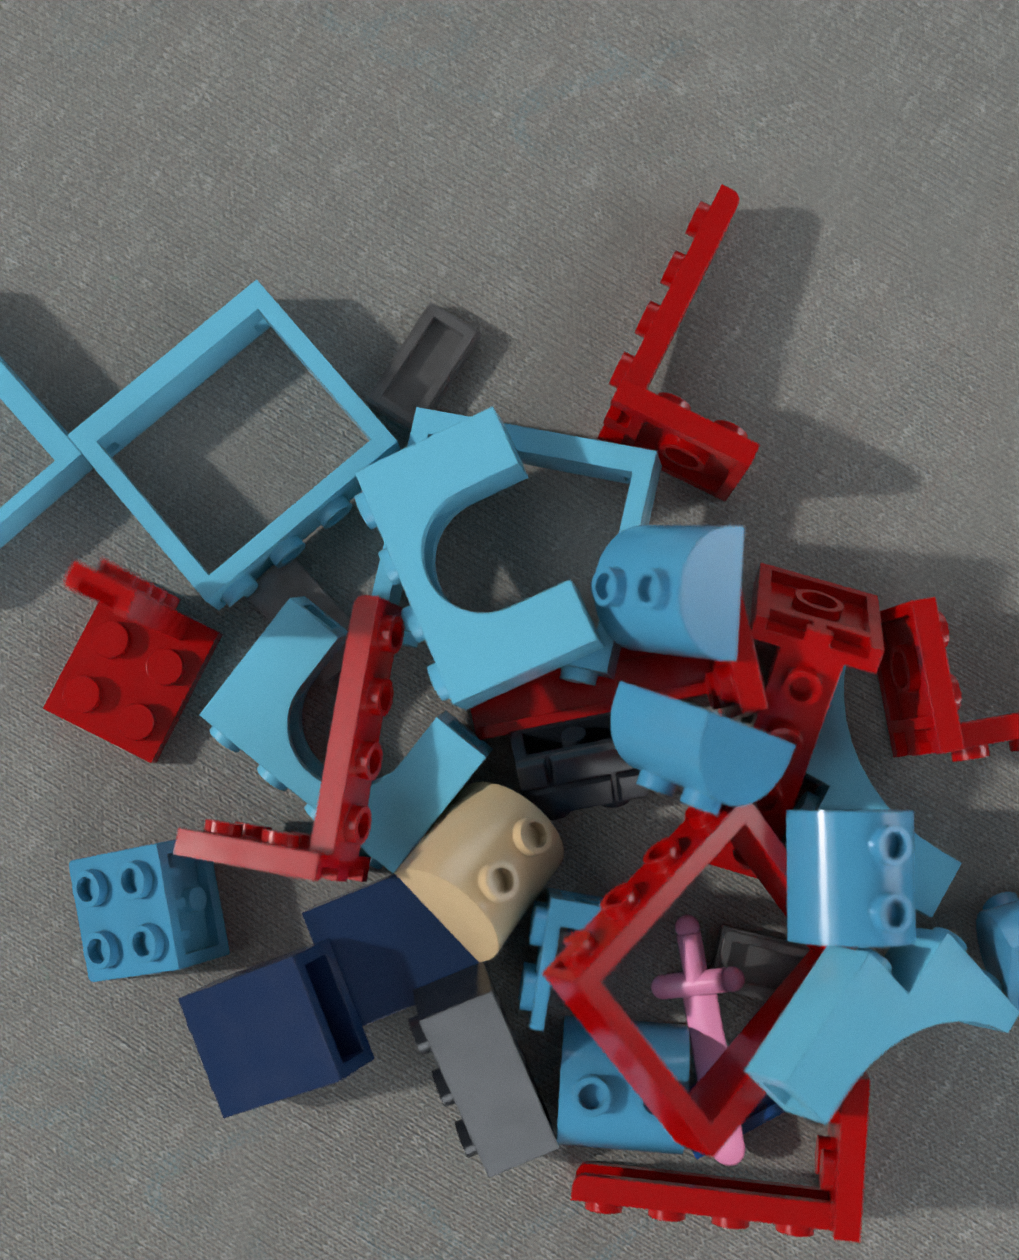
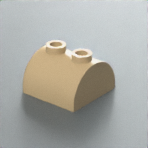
M474 782L460 790L395 874L478 962H484L492 959L497 954L560 866L564 857V848L559 833L552 822L528 799L507 787L495 783Z

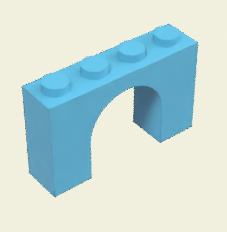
M493 406L355 472L363 491L355 495L357 507L367 526L371 530L378 527L386 546L385 549L378 552L380 561L391 583L394 586L402 583L410 602L409 606L403 608L406 623L418 643L425 640L435 661V663L427 666L428 674L442 701L450 698L453 705L467 710L604 647L581 593L571 580L563 582L514 606L490 613L470 612L455 607L440 587L435 565L436 551L440 537L449 522L466 507L529 478L505 423Z
M300 596L288 599L199 715L212 725L209 730L210 734L221 745L234 752L244 751L260 764L257 767V771L265 781L281 791H286L288 788L307 803L304 809L315 820L324 765L316 758L306 741L302 726V710L310 687L320 672L345 643L348 631L307 597ZM445 711L436 717L396 769L372 781L368 807L372 815L371 829L367 840L360 847L359 855L371 857L370 866L376 869H381L384 866L394 873L492 752L493 748L483 740H480L475 733L449 712Z

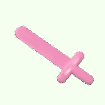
M683 915L678 918L675 924L683 972L658 975L651 983V990L658 999L683 998L697 1080L699 1082L727 1049L717 994L739 991L744 986L745 976L742 970L734 966L708 969L701 931H699V922L691 915ZM741 1125L714 1157L723 1165L734 1166L744 1158L745 1143Z

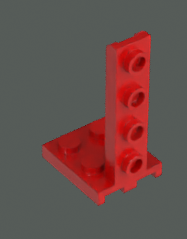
M721 184L712 204L700 201L691 218L685 234L694 238L687 254L685 255L675 250L662 276L660 284L669 289L661 305L650 300L638 323L634 334L644 339L636 355L634 356L624 351L615 368L609 385L617 388L611 400V406L605 416L604 425L597 439L657 451L662 465L661 471L720 500L726 501L751 466L760 444L748 439L747 433L734 423L725 420H715L713 422L692 412L691 406L674 394L667 392L655 394L648 390L739 205L740 198L738 193Z
M101 558L96 570L74 560L65 577L64 587L95 600L98 604L43 709L149 763H157L223 634L176 611L181 599Z
M760 562L753 584L750 617L751 634L753 639L777 645L778 647L764 685L768 708L754 715L751 728L795 744V748L780 780L765 796L753 802V804L779 840L782 841L786 829V810H793L843 666L846 665L876 674L884 653V643L877 595ZM731 841L709 863V865L757 878Z
M741 589L737 661L641 652L621 648L614 679L598 676L596 686L584 683L578 684L560 679L561 668H557L470 709L476 736L480 740H488L507 736L511 731L611 712L620 681L678 701L708 695L712 709H718L719 715L731 720L746 718L767 709L768 706Z
M371 595L359 596L353 603L312 834L272 830L273 827L235 821L233 823L205 819L203 830L178 828L174 854L312 881H320V878L342 882H347V879L367 882L371 857L362 856L359 853L360 847L367 840L371 829L372 815L368 807L372 781L376 779L382 766L383 751L379 738L383 717L389 713L393 703L394 688L390 675L394 654L400 650L404 640L405 627L401 617L402 607L379 596Z
M936 597L912 600L880 611L884 653L877 674L893 758L950 752L952 762L972 760L990 756L988 744L1008 741L1010 752L1019 751V712L960 722L958 710L962 703L961 689L956 677L950 673L946 647L949 644L950 638L949 627L943 613L938 611Z
M864 1071L828 1122V1136L817 1135L815 1174H819L820 1187L585 1161L577 1168L572 1183L571 1200L585 1202V1209L600 1214H619L624 1206L648 1209L649 1217L661 1221L680 1222L686 1219V1214L709 1216L714 1225L728 1229H747L750 1227V1221L776 1224V1231L789 1236L810 1237L814 1235L815 1229L831 1231L833 1240L861 1243L871 1079L866 1071Z

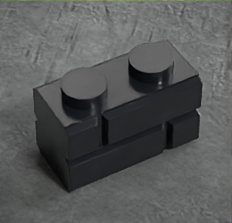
M611 712L509 732L520 794L538 807L549 820L561 819L571 811L599 805L608 808L621 807L631 799L648 796V789L636 784L640 770L627 764L615 748L611 734Z

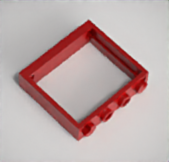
M722 803L718 815L689 806L684 814L686 819L669 837L658 841L648 849L643 857L644 864L627 882L616 886L605 895L600 904L601 910L583 929L575 931L563 940L567 947L542 972L543 976L677 1144L713 1158L766 1095V1092L744 1070L827 946L806 944L810 951L689 1093L682 1087L601 981L729 841H731L787 918V849L753 803L745 806H729ZM843 947L855 950L857 949V947Z

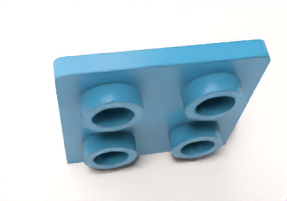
M176 839L71 860L69 870L89 980L91 982L180 970L229 955L230 950L213 862L174 854Z
M547 888L545 902L534 901L528 937L530 938L529 945L538 946L535 964L524 962L518 1000H520L519 1009L528 1011L530 1029L543 1031L551 984L543 976L542 972L555 959L560 926L567 927V932H570V935L575 931L583 929L601 910L600 904L604 897Z

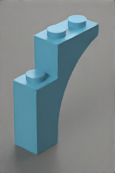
M846 665L843 666L804 776L805 779L816 784L818 787L814 794L806 791L793 810L890 809L868 779L851 740L844 703ZM914 832L916 913L932 918L962 863L942 852Z
M916 927V943L890 946L884 957L867 947H858L855 950L838 946H827L744 1071L784 1111L827 1125L855 1081L878 1057L905 1037L934 1025L957 1021L1008 1033L1019 1016V1011L1001 992L1003 989L1001 982L989 972L981 969L966 953L967 945L955 933L945 928L934 927L931 930Z

